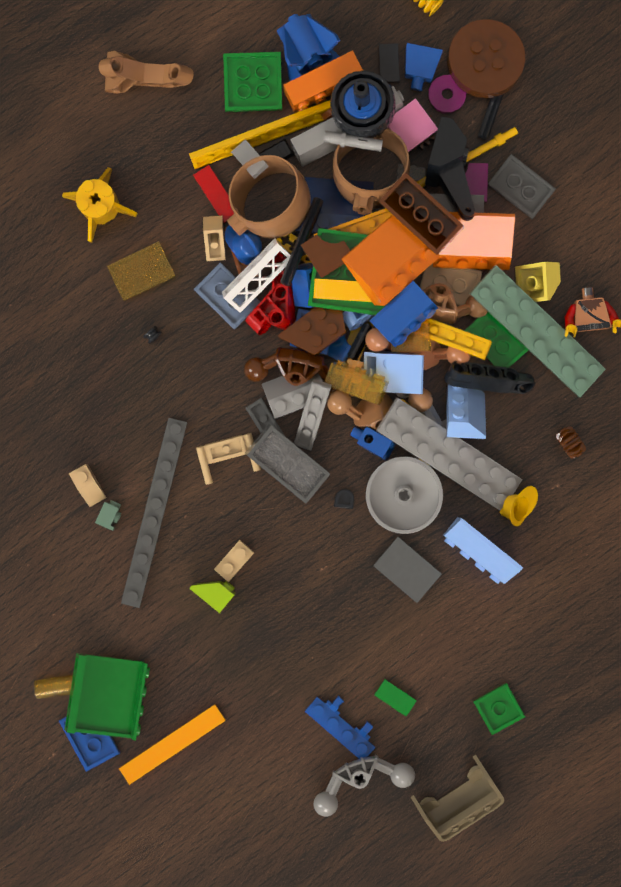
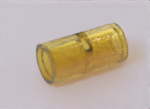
M73 675L35 680L36 698L55 697V694L58 696L70 695Z

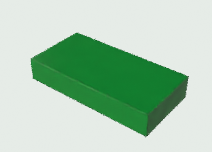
M386 679L383 680L374 694L404 716L408 715L417 701Z

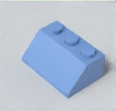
M447 384V437L486 439L485 393L482 390L454 387Z

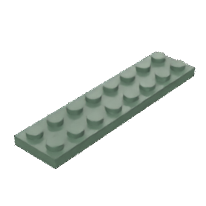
M494 265L469 293L578 397H581L606 370L571 335L568 334L565 337V330L497 265Z

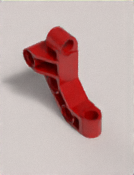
M280 251L274 257V263H282L287 257ZM285 269L272 280V290L246 318V323L258 335L266 333L271 325L285 330L296 322L292 284L290 286L281 284V278ZM286 290L285 296L281 298L282 292Z

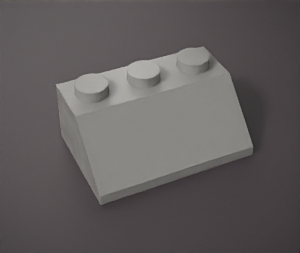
M318 373L309 381L299 386L291 385L283 376L262 383L275 420L304 409L313 379L322 381Z

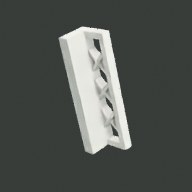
M274 238L222 292L223 298L241 313L287 266L291 254ZM280 251L287 257L282 263H274V257ZM264 267H272V273L269 276L261 277V270ZM250 281H258L259 287L256 290H248V283ZM237 294H245V301L239 306L233 299Z

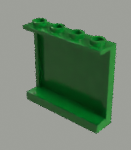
M76 653L64 730L67 733L80 732L124 737L136 741V736H139L141 725L138 724L139 716L142 717L144 706L141 703L142 697L146 696L147 687L144 684L145 678L149 676L150 668L147 667L148 664L144 661Z

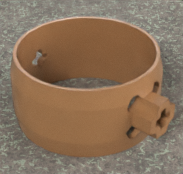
M387 128L380 136L377 135L374 139L383 140L382 147L391 150L398 156L404 166V173L406 172L409 175L410 155L401 137ZM338 145L333 157V178L340 194L353 204V210L358 212V214H371L373 209L384 207L379 201L394 184L380 190H365L349 183L341 174L338 165L342 158L355 147L345 146L343 148Z
M264 155L251 159L236 172L231 181L229 202L234 214L227 222L239 236L246 230L269 239L284 237L292 233L304 222L311 206V194L304 176L292 163L279 156ZM264 160L269 167L254 179L246 169L254 163ZM276 173H287L296 176L295 196L289 207L282 214L263 222H253L245 218L244 206L247 195L258 181Z

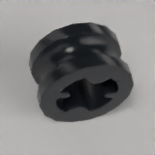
M154 326L143 337L144 339L147 338L148 343L151 344L162 332L157 331V327Z

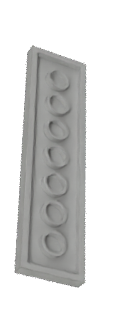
M399 398L395 399L376 429L377 432L499 511L503 508L507 496L514 494L523 480L462 439L447 437V430Z

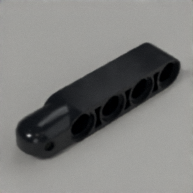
M454 361L444 376L445 382L450 386L499 393L525 394L535 386V380L531 374L517 372L513 368L471 362L458 364L456 363L457 361Z

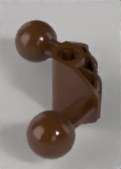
M279 347L276 349L275 354L265 359L259 357L251 358L244 366L245 376L254 382L262 381L267 376L268 370L278 365L283 377L291 385L299 386L309 381L318 373L325 383L332 385L329 395L336 390L344 391L345 388L344 376L338 373L333 374L325 365V358L322 355L314 356L303 349Z

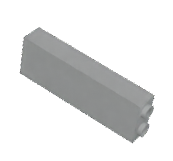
M392 86L396 102V113L405 107L403 103L404 98L399 90L396 91L394 86ZM333 117L290 139L293 152L301 167L336 150L337 144L323 142L325 130L343 133L336 126Z

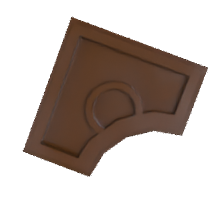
M318 235L301 244V247L321 278L344 265L342 258L351 251L345 241L328 243L323 241Z

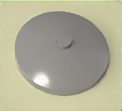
M396 457L382 463L372 473L367 483L366 503L368 510L379 525L391 532L409 534L426 528L437 517L442 506L443 489L439 477L428 464L416 458Z

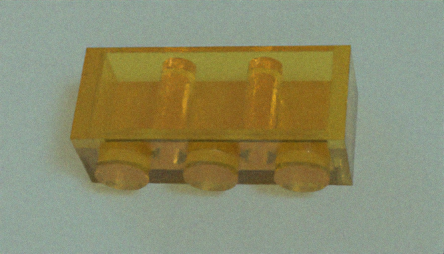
M342 360L331 362L325 383L331 384V387L376 405L382 403L389 383L384 380V376L376 373L372 376L366 373V369L357 366L355 369L348 366L349 363Z

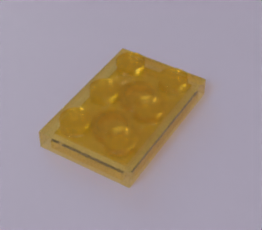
M159 241L107 266L123 301L176 277Z

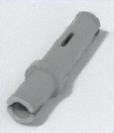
M326 130L323 140L324 143L337 144L343 148L349 146L381 152L383 140L356 137L346 132L337 133Z

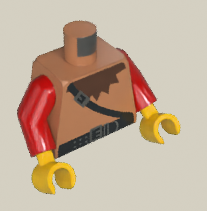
M593 287L583 288V299L576 300L574 304L570 305L565 315L566 330L564 336L567 337L568 332H572L574 334L573 337H576L577 332L609 329L611 325H613V333H617L616 327L621 328V320L609 302L604 301V298H594Z

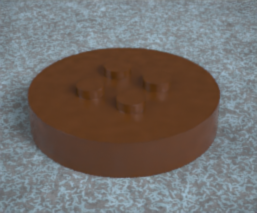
M490 19L473 21L462 27L451 42L447 57L449 73L457 86L472 96L480 98L500 96L508 92L521 76L525 65L523 43L517 33L502 22Z

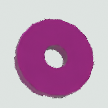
M442 75L431 83L428 99L436 111L448 114L457 111L463 106L466 92L457 86L451 75ZM450 90L453 96L450 99H445L442 96V92Z

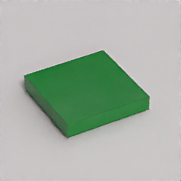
M507 683L473 701L491 735L525 717Z

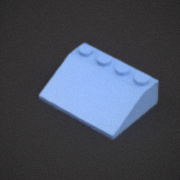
M457 517L443 534L446 537L444 541L452 548L456 545L461 549L459 553L467 560L471 557L476 561L474 565L482 572L486 569L491 573L489 577L497 584L500 581L505 584L523 569L521 565L462 518Z

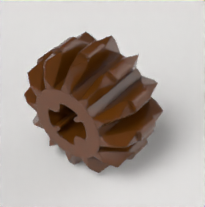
M573 427L563 428L556 434V439L569 458L579 457L586 451V446Z

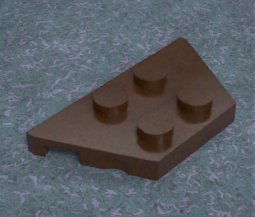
M314 307L281 332L278 337L317 356L347 333L343 311Z

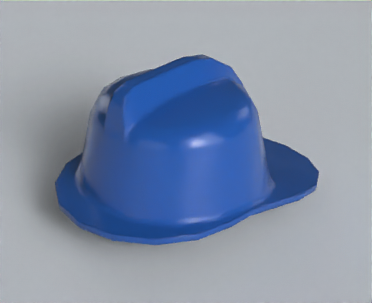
M230 225L226 228L224 234L228 246L241 263L249 265L262 252L261 239L249 230H246L239 236Z

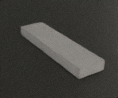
M313 379L294 440L296 446L312 450L332 386L331 384Z

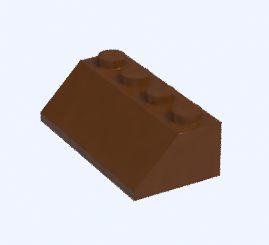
M406 172L379 201L436 255L464 229V225Z

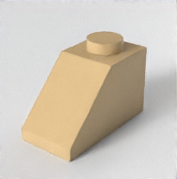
M222 216L203 217L206 260H226Z
M88 464L69 473L77 490L89 507L107 498Z

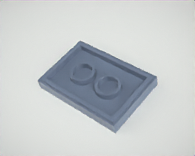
M220 262L194 290L235 330L257 307L260 301L255 297L241 313L223 298L222 292L236 277ZM237 294L233 300L240 306L245 301V294Z

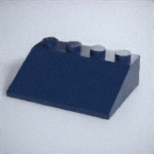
M304 177L310 190L311 203L314 197L323 200L322 208L311 235L318 233V228L329 229L365 216L353 210V204L340 194L334 179ZM347 180L358 188L373 190L374 182ZM303 223L294 231V234L300 233Z

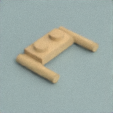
M252 433L196 447L206 485L213 483L208 464L245 455V452L254 442ZM251 459L253 471L261 470V467Z

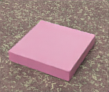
M416 98L395 113L393 121L388 127L401 137L408 152L438 131V128Z

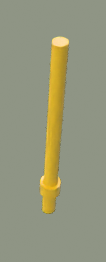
M513 127L503 134L499 133L494 136V139L470 151L466 162L497 145H503L506 143V140L518 134L517 129ZM426 177L417 181L421 187L425 186Z

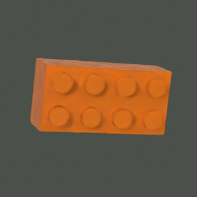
M352 50L284 84V94L293 112H300L309 108L314 103L318 105L327 100L326 97L332 94L335 85L340 79L355 71H363Z

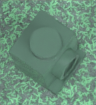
M113 500L104 502L95 523L114 531L116 527L113 524L118 523L122 514L119 512L121 504Z

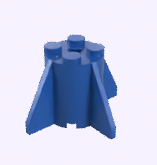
M294 14L288 18V22L277 30L284 45L289 82L340 57L333 50L340 42L338 35L313 19L311 14L301 16Z

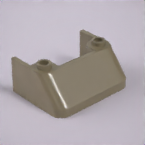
M476 755L473 758L477 765L469 770L467 775L469 781L438 801L434 797H426L420 803L414 795L411 797L424 821L441 842L451 839L504 803V797Z

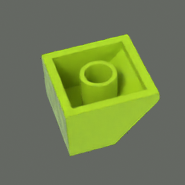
M222 581L195 583L189 588L218 613L223 610L236 594L233 591L235 587L227 581L225 583Z

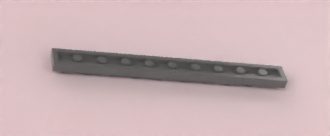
M168 418L121 604L137 608L141 607L188 422Z

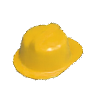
M527 486L519 494L507 496L500 514L511 520L514 526L521 525L536 506L538 500L537 489L533 486Z

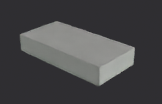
M246 139L231 151L242 165L260 156ZM262 160L254 163L246 170L255 179L269 166Z

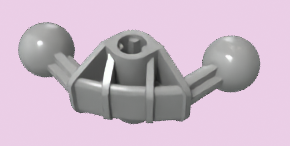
M378 755L360 757V759L350 763L346 762L342 767L333 770L326 791L319 793L314 799V809L319 815L324 817L333 815L338 808L336 795L342 781L359 789L367 786L374 769L389 775L393 784L397 787L406 788L414 782L415 771L407 763L393 765L380 759ZM363 774V778L356 779V776Z

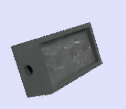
M270 424L266 426L245 452L249 458L305 504L330 475L329 472Z

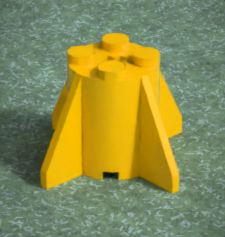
M107 167L99 179L86 180L77 192H66L62 195L63 198L76 201L78 209L88 219V242H93L97 224H105L113 220L118 212L137 217L138 214L119 204L116 194L108 185L112 168Z

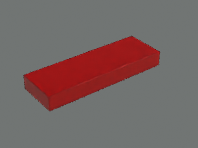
M208 165L193 176L217 214L222 216L223 223L225 224L234 212L229 202V195Z

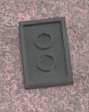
M512 154L488 183L490 188L530 219L535 217L556 190V188Z
M399 537L393 541L373 565L416 603L419 602L442 575Z

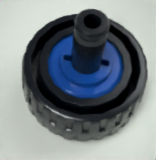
M355 71L347 74L335 85L331 94L330 108L333 120L342 132L356 137L374 138L382 134L392 123L396 102L392 87L381 75L371 71Z

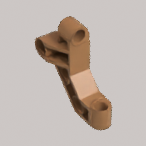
M117 51L107 52V58L99 62V71L105 76L104 91L108 93H125L133 85L166 88L187 86L192 82L194 76L193 70L188 66L177 63L165 65L142 63L129 54Z

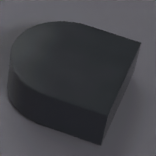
M348 489L338 491L335 496L334 507L353 509V493Z

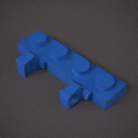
M317 696L305 712L359 759L360 757H368L375 749V746L368 741L370 738L368 733L373 728V725L367 721L360 729L357 727L353 728L339 716L340 712L337 709L344 702L340 696H337L332 703L329 700L325 703Z

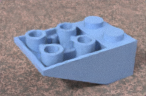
M389 351L364 352L363 390L423 394L424 355Z

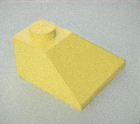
M540 262L516 266V284L535 302L549 301L561 282L560 263Z

